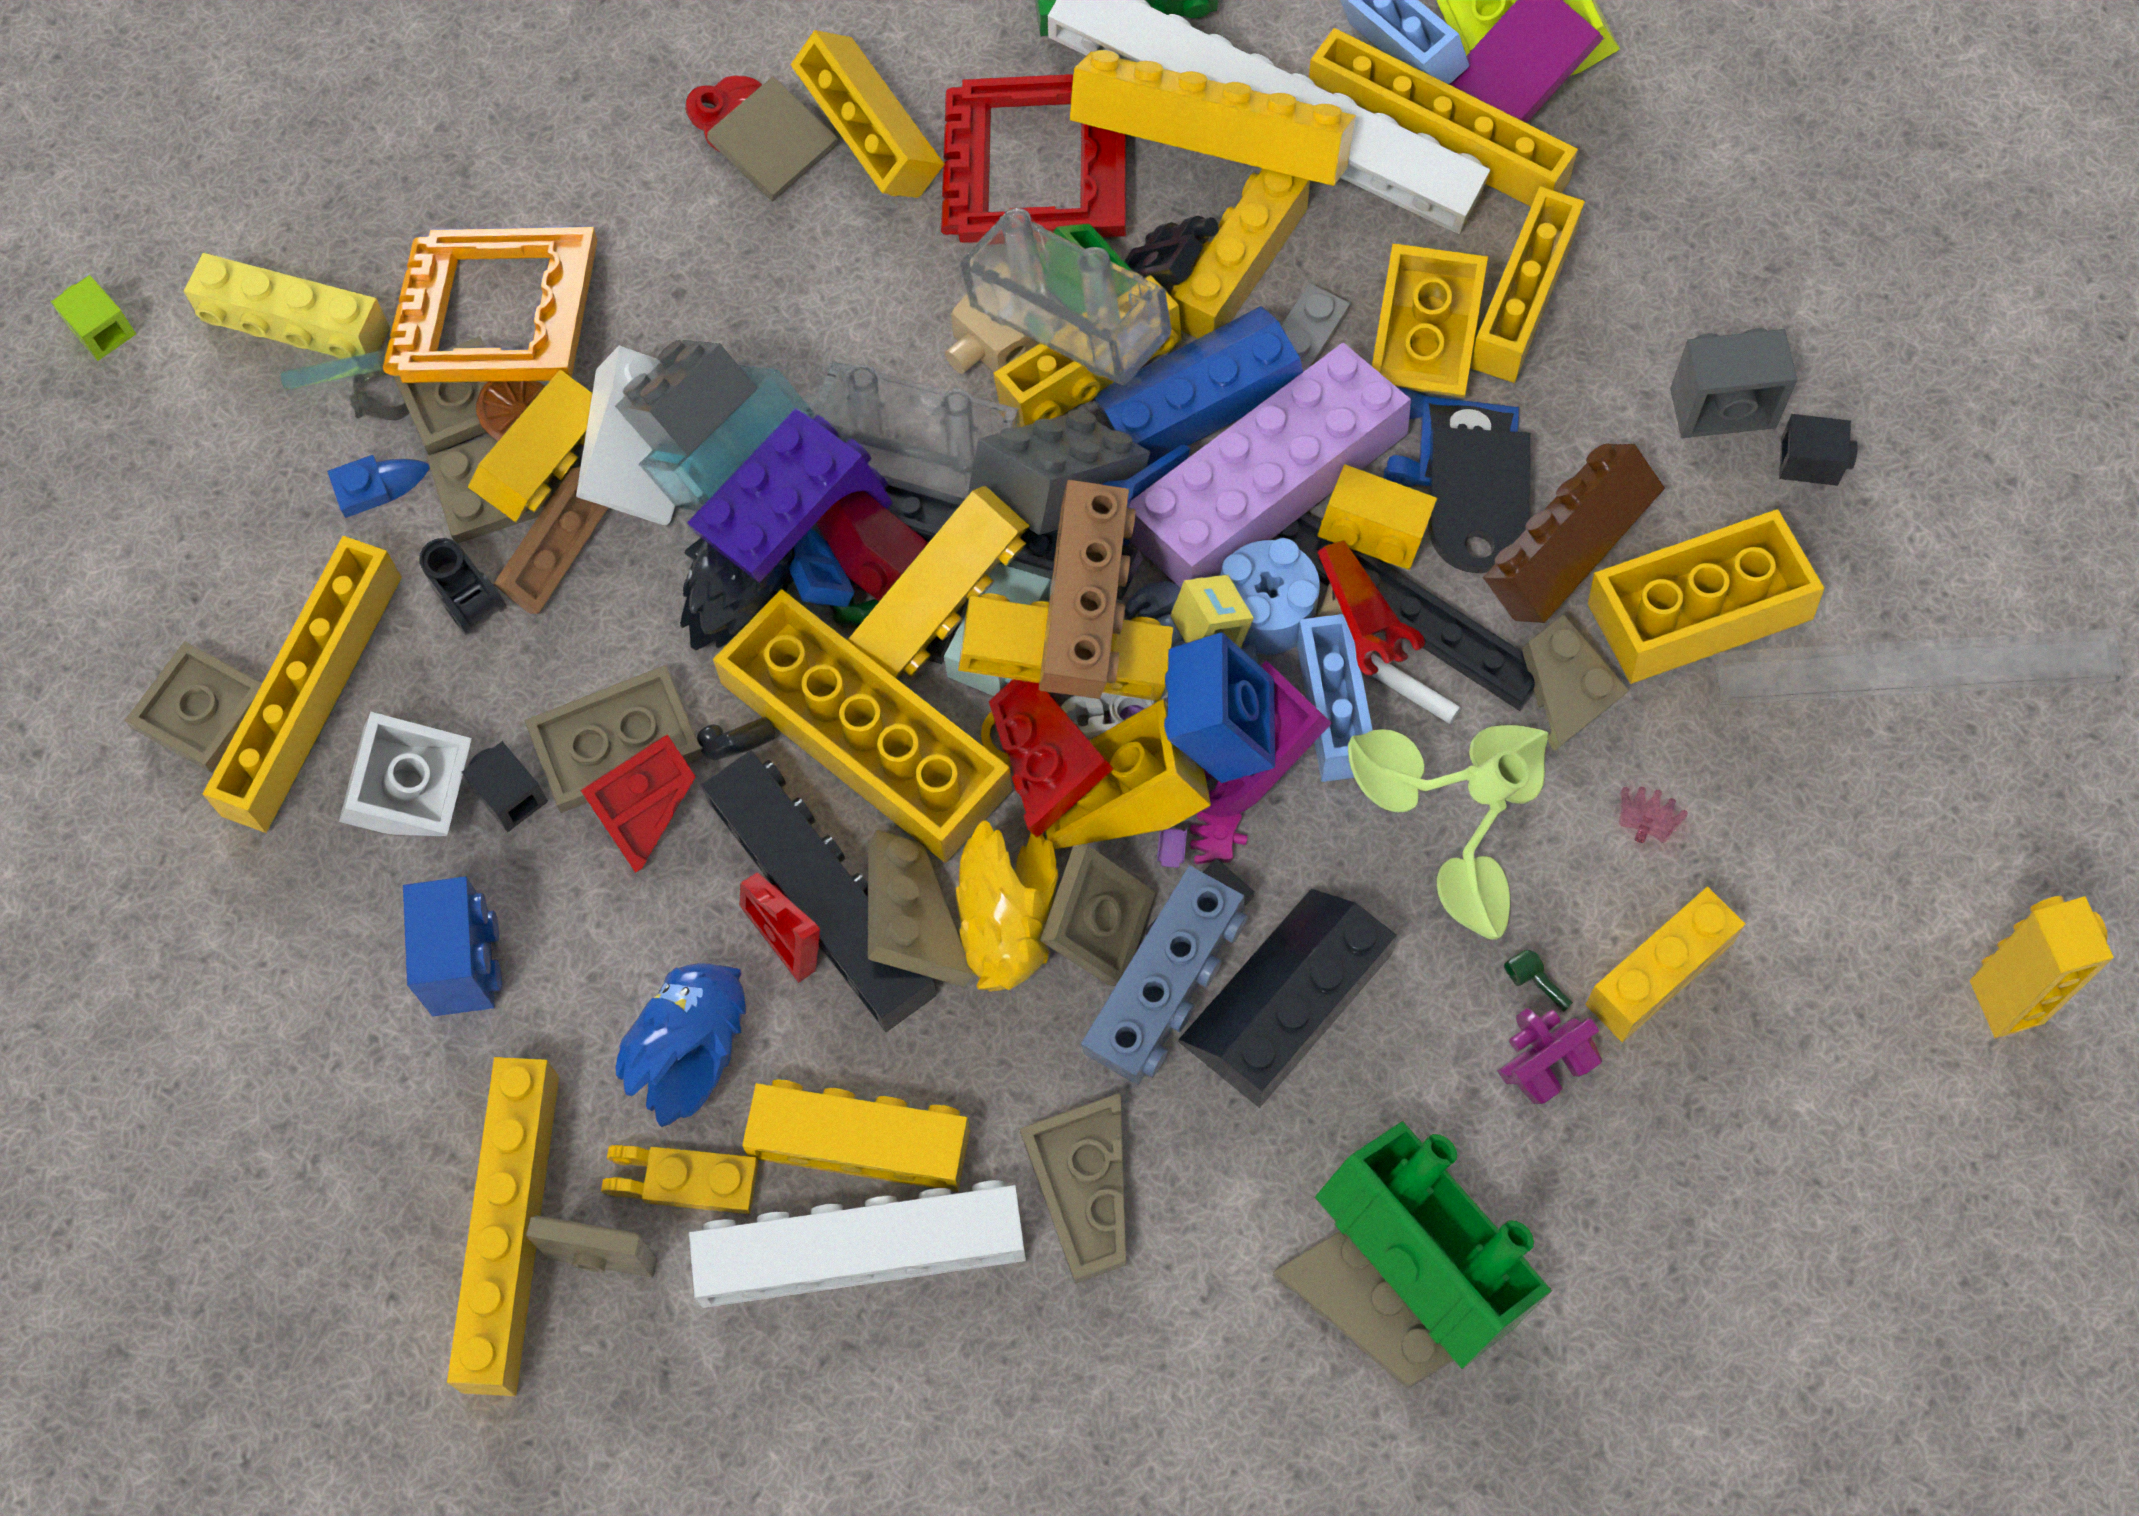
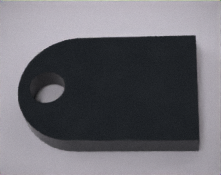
M1433 427L1430 435L1429 495L1436 497L1437 500L1428 521L1429 536L1436 552L1452 567L1469 573H1487L1495 564V558L1498 553L1507 546L1512 545L1526 530L1525 526L1530 514L1531 433ZM1473 537L1482 538L1489 543L1491 554L1485 558H1476L1468 553L1465 542Z

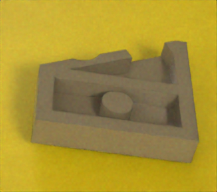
M1564 614L1528 641L1522 648L1527 669L1534 677L1535 686L1533 690L1538 707H1544L1552 732L1547 738L1549 745L1554 751L1629 692Z

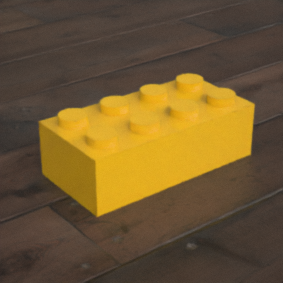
M1776 509L1594 572L1587 604L1627 679L1632 684L1814 619L1825 588L1781 513Z

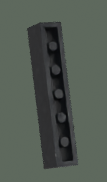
M750 750L701 784L706 799L771 884L776 885L786 898L820 928L819 947L883 1030L888 1032L936 997L933 978L868 959L867 881L858 872L852 877L841 864L846 858L837 843L828 834L821 839L811 826L816 820L807 805L800 797L791 801L782 787L786 785V781L771 760H767L762 764L755 753Z

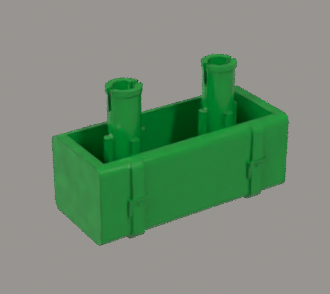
M1402 1121L1350 1155L1314 1198L1335 1221L1334 1225L1343 1235L1346 1234L1428 1329V1335L1437 1345L1440 1344L1458 1366L1464 1369L1516 1328L1553 1290L1523 1256L1534 1247V1239L1530 1230L1524 1224L1514 1220L1507 1221L1498 1229L1446 1170L1457 1160V1151L1453 1143L1440 1134H1432L1422 1143L1406 1123Z

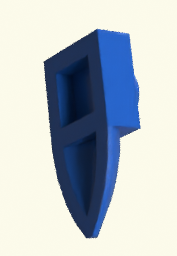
M372 454L327 472L340 510L344 517L347 518L403 496L424 478L430 466L429 463L413 459H389L377 462Z
M810 528L793 546L795 557L789 567L801 599L804 602H810L815 605L826 604L847 607L855 593L851 583L828 543Z

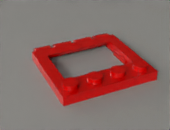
M1074 74L963 79L962 87L949 88L945 93V121L947 123L944 126L943 158L946 161L943 166L942 197L945 200L942 201L941 232L944 235H958L960 243L1050 240L1058 226L1090 224L1101 237H1125L1127 134L1081 123L1080 208L1056 209L1055 206L1009 208V211L989 212L991 108L1071 104Z

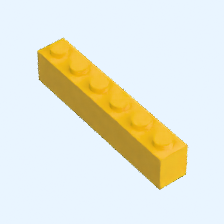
M1336 28L1332 29L1310 59L1309 79L1317 87L1331 94H1344L1353 99L1357 106L1373 114H1386L1392 117L1399 126L1415 134H1428L1434 137L1442 147L1457 154L1466 153L1476 157L1484 167L1490 169L1485 184L1530 207L1540 186L1562 193L1570 182L1578 151L1577 148Z
M1108 50L1091 51L1074 68L1070 121L1331 186L1336 184L1348 168L1356 115L1344 113L1335 105H1311L1299 102L1294 96L1286 93L1266 94L1253 91L1249 85L1240 82L1224 84L1208 80L1204 74L1199 72L1186 71L1179 73L1163 69L1161 64L1154 61H1129L1119 58L1118 54Z
M342 536L202 793L221 817L267 833L402 579L386 550L346 536Z
M494 1057L447 1377V1383L464 1394L516 1396L536 1254V1246L527 1238L526 1234L531 1217H535V1215L541 1216L559 1084L558 1074L548 1060Z

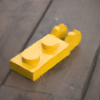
M611 1145L608 1147L607 1159L609 1161L625 1166H647L644 1183L620 1177L603 1179L601 1187L603 1194L642 1199L645 1204L751 1214L759 1163L756 1157L650 1147V1150L623 1145Z

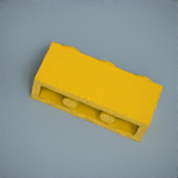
M559 370L478 464L468 488L514 522L518 521L527 508L535 513L552 491L547 484L554 476L562 481L579 458L574 452L580 445L584 446L592 393L565 372Z
M1707 886L1594 986L1585 1005L1623 1043L1732 946L1746 923Z

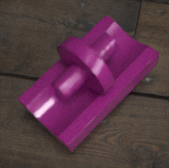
M1526 1008L1516 1015V1021L1521 1031L1511 1037L1509 1042L1517 1052L1529 1044L1532 1046L1501 1067L1497 1072L1506 1084L1518 1085L1533 1104L1546 1103L1563 1089L1549 1066L1562 1058L1571 1074L1580 1077L1603 1062L1591 1038L1599 1032V1029L1591 1018H1586L1582 1022L1576 1018H1571L1550 1033L1549 1030L1561 1023L1557 1013L1550 1010L1539 1018L1532 1010Z

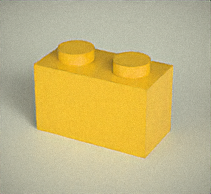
M1344 464L1327 505L1317 536L1334 543L1344 540L1350 549L1410 570L1437 498Z

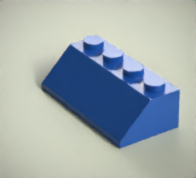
M1260 306L1144 366L1128 378L1112 383L1101 390L1094 400L1111 430L1121 431L1130 435L1133 439L1132 442L1150 451L1147 466H1149L1180 445L1188 446L1244 417L1303 373L1300 357L1279 321Z

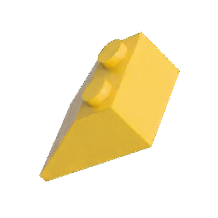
M1393 243L1372 367L1397 388L1465 398L1488 256Z
M1164 699L1090 740L1114 769L1046 830L1047 840L1053 843L1054 849L1169 829L1211 806L1204 769L1168 740L1164 727L1165 718L1168 716V703Z

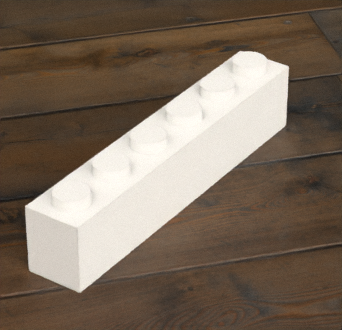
M992 1180L973 1185V1191L951 1194L950 1189L936 1188L920 1192L918 1194L919 1199L897 1202V1198L894 1196H880L866 1200L865 1207L843 1210V1205L825 1204L812 1208L811 1215L790 1218L787 1212H770L759 1215L757 1223L736 1225L734 1220L728 1219L707 1222L703 1224V1230L689 1232L694 1298L702 1308L1026 1261L1016 1186L1005 1187L1003 1181Z

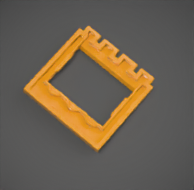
M594 227L430 230L429 237L415 238L412 242L407 263L408 269L405 271L399 296L400 304L397 306L391 329V339L388 342L385 354L384 372L389 375L400 376L402 383L551 381L559 370H562L572 378L598 241ZM549 258L547 270L543 273L541 283L542 295L540 305L536 308L534 318L535 330L533 340L529 343L528 350L453 348V351H438L458 260Z

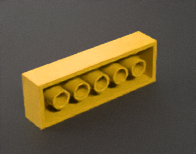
M782 589L713 658L720 682L725 688L760 716L768 718L775 728L915 840L924 844L925 848L944 863L955 854L974 833L976 827L983 820H986L1012 791L1010 767Z

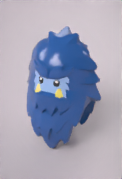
M696 963L674 968L665 977L664 984L658 994L646 1004L637 1020L622 1038L615 1066L616 1076L618 1079L624 1080V1091L627 1096L635 1095L648 1083L646 1107L650 1111L655 1110L659 1126L670 1125L680 1117L686 1118L696 1113L713 1092L724 1067H728L731 1060L732 1040L736 1033H741L740 1022L742 1014H746L745 993L739 981L742 974L740 969L707 963Z

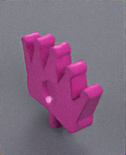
M1200 811L1197 813V819L1204 821L1207 825H1191L1190 827L1191 834L1204 838L1199 841L1191 840L1190 842L1191 849H1198L1206 853L1202 856L1196 855L1194 857V863L1197 865L1212 863L1216 858L1223 863H1230L1233 860L1232 843L1246 845L1248 835L1235 833L1242 821L1240 813L1227 817H1218Z

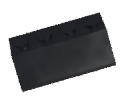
M1311 888L1183 1033L1178 1042L1260 1108L1389 959L1394 949L1397 934L1356 902Z

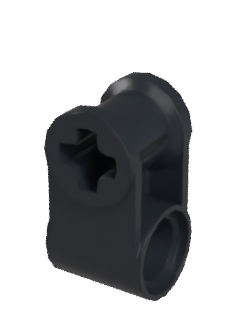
M437 538L428 542L422 548L419 555V564L433 591L440 598L444 608L464 635L471 633L472 625L493 611L498 610L502 612L507 609L504 600L483 572L477 569L457 542L448 538ZM447 563L456 564L451 571L437 573L438 569Z

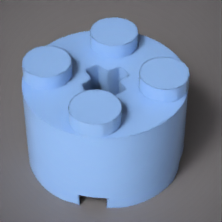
M1286 538L1256 541L1239 548L1225 559L1220 576L1229 575L1254 617L1242 645L1247 646L1251 644L1257 648L1259 654L1264 655L1280 654L1297 646L1300 619L1316 617L1320 583L1314 564L1305 553L1299 550L1295 542Z

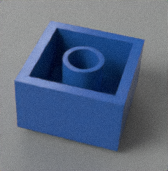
M1223 632L1168 649V671L1165 674V685L1168 691V716H1166L1164 721L1168 740L1220 783L1275 768L1274 678Z
M467 876L403 885L407 986L432 1017L495 1008L494 991L502 989V974L499 961L497 959L492 960L491 942L499 941V924L496 912L488 910L484 894L476 892Z

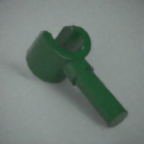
M1524 950L1504 963V969L1515 985L1521 986L1532 979L1536 986L1562 1011H1565L1573 1003L1544 973V965L1536 952Z

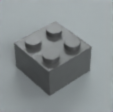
M1755 328L1741 334L1719 336L1714 333H1708L1694 339H1687L1670 387L1681 439L1777 428L1797 382L1785 329L1767 331L1763 328Z
M676 340L662 350L657 358L660 363L648 375L646 373L640 374L623 389L625 397L615 407L652 450L688 457L758 388L720 343L683 340L681 342V340Z

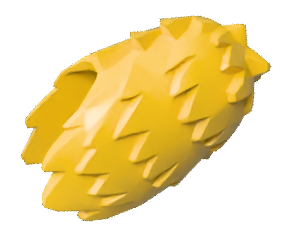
M983 820L976 827L972 837L968 838L963 849L959 867V886L956 887V900L961 921L960 940L966 954L967 964L972 969L973 974L980 978L976 985L978 990L992 992L1004 989L1011 990L1029 979L1042 964L1047 963L1050 951L1048 946L1041 942L1040 939L1056 897L1058 869H1056L1053 843L1046 840L1043 834L1036 838L1031 833L1027 847L1021 846L1014 872L1010 864L1009 853L1006 852L1002 833L1000 830L993 832L991 824L986 820Z

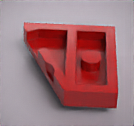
M666 734L580 791L636 873L643 868L647 858L696 776L669 735Z
M758 872L740 883L739 906L797 982H801L816 971L820 928L786 898L776 885L769 883Z

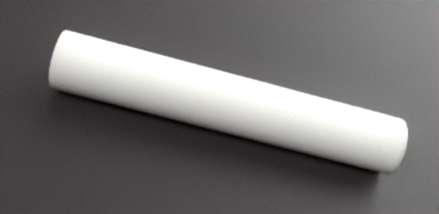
M1372 653V662L1379 669L1376 674L1371 675L1372 677L1445 722L1451 724L1461 709L1460 706L1393 665L1385 663L1383 659Z

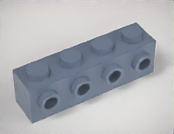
M1189 865L1081 1042L1084 1055L1138 1086L1145 1074L1153 1078L1167 1056L1168 1050L1162 1046L1172 1029L1181 1032L1193 1013L1195 1005L1189 1001L1199 984L1207 988L1214 979L1222 962L1216 956L1226 940L1234 943L1247 922L1248 916L1243 913L1245 909L1244 895Z

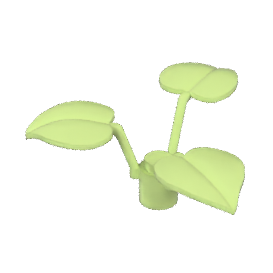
M1500 725L1486 728L1480 731L1470 744L1469 754L1473 765L1463 771L1432 780L1420 779L1424 773V761L1418 748L1406 736L1386 729L1373 730L1362 735L1352 736L1348 743V756L1352 773L1365 795L1381 808L1393 812H1408L1416 807L1418 803V789L1429 791L1464 780L1469 781L1468 789L1475 801L1480 804L1490 805L1489 811L1465 846L1463 859L1451 858L1441 866L1437 876V890L1444 908L1456 921L1485 938L1491 940L1501 938L1506 930L1509 919L1510 892L1508 882L1502 868L1494 859L1488 856L1474 858V852L1497 815L1506 809L1505 800L1511 803L1524 804L1536 798L1540 793L1545 776L1544 758L1548 732L1518 725Z

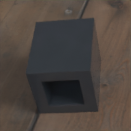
M1791 414L1781 436L1779 479L1838 486L1846 469L1852 470L1854 468L1857 457V440H1850L1851 420Z
M503 741L494 748H487L476 754L470 761L469 766L461 772L472 791L507 833L548 802L538 782Z

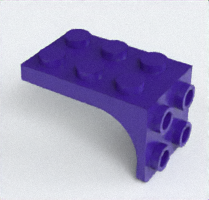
M795 408L696 512L687 524L695 534L760 583L821 516L842 497L856 491H865L886 509L893 502L885 491V488L889 485L888 482L876 469L868 465L872 457L858 442L851 438L846 443L838 438L839 434L836 429L823 417L816 415L811 419L798 408Z

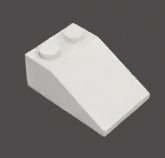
M619 345L596 369L576 497L661 525H668L671 521L690 456L652 450L615 407L625 397L623 389L631 380L643 373L648 375L660 363L656 358Z

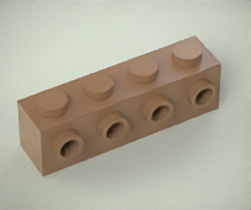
M1067 480L1061 501L1038 689L1040 691L1100 699L1106 683H1115L1119 652L1110 651L1112 634L1120 635L1125 611V604L1116 603L1118 586H1126L1130 567V556L1121 554L1123 538L1131 539L1136 513L1134 508H1127L1129 493L1127 488Z

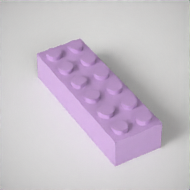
M1341 343L1134 498L1129 508L1136 510L1132 537L1128 540L1180 588L1184 580L1220 576L1223 562L1228 556L1249 543L1271 540L1331 494L1344 464L1362 470L1408 434L1411 399L1345 343Z

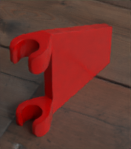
M1344 540L1325 546L1317 552L1354 639L1357 664L1364 674L1374 675L1379 671L1371 659L1373 651L1378 652L1383 661L1388 664L1394 660L1403 662L1408 659L1407 653L1401 647L1403 638L1408 639L1412 647L1417 651L1424 647L1425 640L1423 635L1415 628L1399 621ZM1385 630L1386 641L1374 635Z

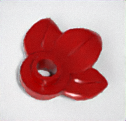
M734 75L723 78L715 86L704 85L696 87L688 94L685 104L687 116L694 126L704 131L706 141L712 148L719 151L707 140L708 131L761 87L762 83L748 76ZM702 103L712 104L715 108H707Z

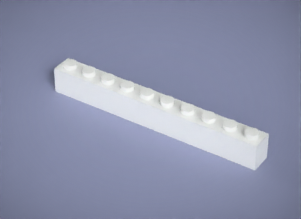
M1056 0L1048 14V37L1086 56L1091 51L1108 50L1118 54L1121 59L1134 62L1154 61L1161 64L1163 69L1179 73L1186 71L1199 72L1204 74L1208 80L1224 84L1240 82L1249 85L1253 91L1266 94L1286 93L1294 96L1299 102L1311 105L1332 104L1339 107L1344 113L1356 115L1348 168L1340 178L1453 232L1461 233L1484 189L1490 169L1484 167L1476 157L1466 153L1457 154L1442 147L1434 137L1428 134H1415L1399 126L1392 117L1386 114H1373L1357 106L1350 97L1341 93L1331 94L1317 87L1308 77L1299 73L1290 74L1275 67L1268 58L1260 54L1253 53L1250 55L1233 47L1231 42L1218 34L1208 35L1197 30L1183 17L1175 14L1166 15L1151 8L1145 0Z

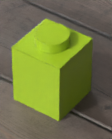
M88 275L77 284L69 286L61 295L50 301L67 327L97 361L136 335L121 309L91 275Z

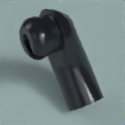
M766 717L759 718L723 733V729L720 726L711 724L701 729L697 735V742L702 746V754L712 760L744 753L775 739L774 728Z

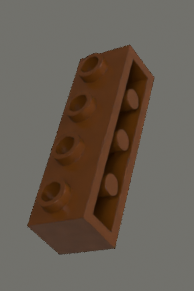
M1606 443L1591 451L1586 458L1587 463L1573 478L1568 479L1559 486L1556 491L1557 496L1543 511L1535 514L1528 520L1525 526L1526 530L1512 545L1507 546L1498 553L1495 558V564L1482 578L1512 619L1520 622L1545 623L1665 489L1635 444Z

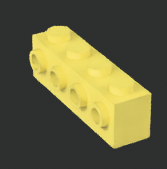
M202 253L184 289V293L193 306L195 314L201 321L369 366L373 365L390 329L387 319L377 299L374 297Z

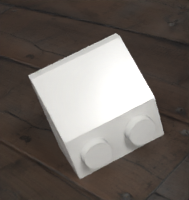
M370 712L363 728L339 822L393 835L447 836L463 775L461 772L465 767L472 738Z

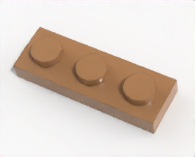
M580 467L569 470L493 584L530 614H539L609 508L576 497Z

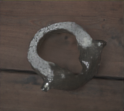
M373 353L367 356L355 373L353 392L349 396L350 405L355 411L356 418H361L366 414L384 420H400L410 414L405 403L399 406H387L373 397H369L366 392L359 391L364 382L387 374L383 370L384 361L376 360Z

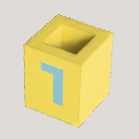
M1229 575L1184 580L1170 615L1186 643L1223 632L1239 648L1242 647L1254 619Z

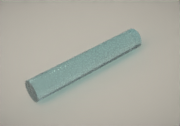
M380 350L286 370L281 373V383L286 390L380 371L383 370L385 353Z

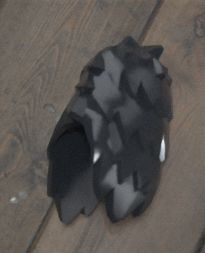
M702 538L689 546L684 553L693 562L683 586V597L687 598L680 626L684 628L689 625L690 647L697 651L716 639V648H721L733 639L781 589L787 593L788 585L794 582L789 570L795 557L793 547L759 583Z

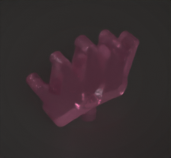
M1624 787L1620 793L1621 814L1619 824L1621 827L1638 829L1635 841L1639 843L1645 842L1647 834L1654 836L1662 843L1666 842L1672 832L1687 817L1688 812L1686 810H1681L1679 815L1672 817L1673 808L1676 803L1674 798H1670L1668 803L1660 809L1661 790H1656L1652 798L1646 803L1645 787H1639L1633 801H1631L1628 795L1629 788Z

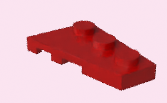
M1012 679L988 702L1003 750L1008 754L1014 772L1012 780L1015 790L1021 796L1026 814L1023 816L1027 829L1038 838L1114 768L1049 692L1038 690L1039 683Z

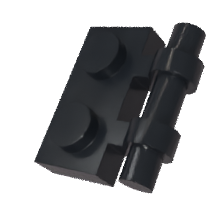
M1198 215L1184 219L1180 225L1173 222L1159 225L1153 232L1146 235L1144 246L1132 248L1124 262L1141 281L1151 275L1161 286L1178 285L1184 282L1193 272V263L1203 249L1201 244L1207 242L1209 237L1218 234V222L1212 217L1204 218Z

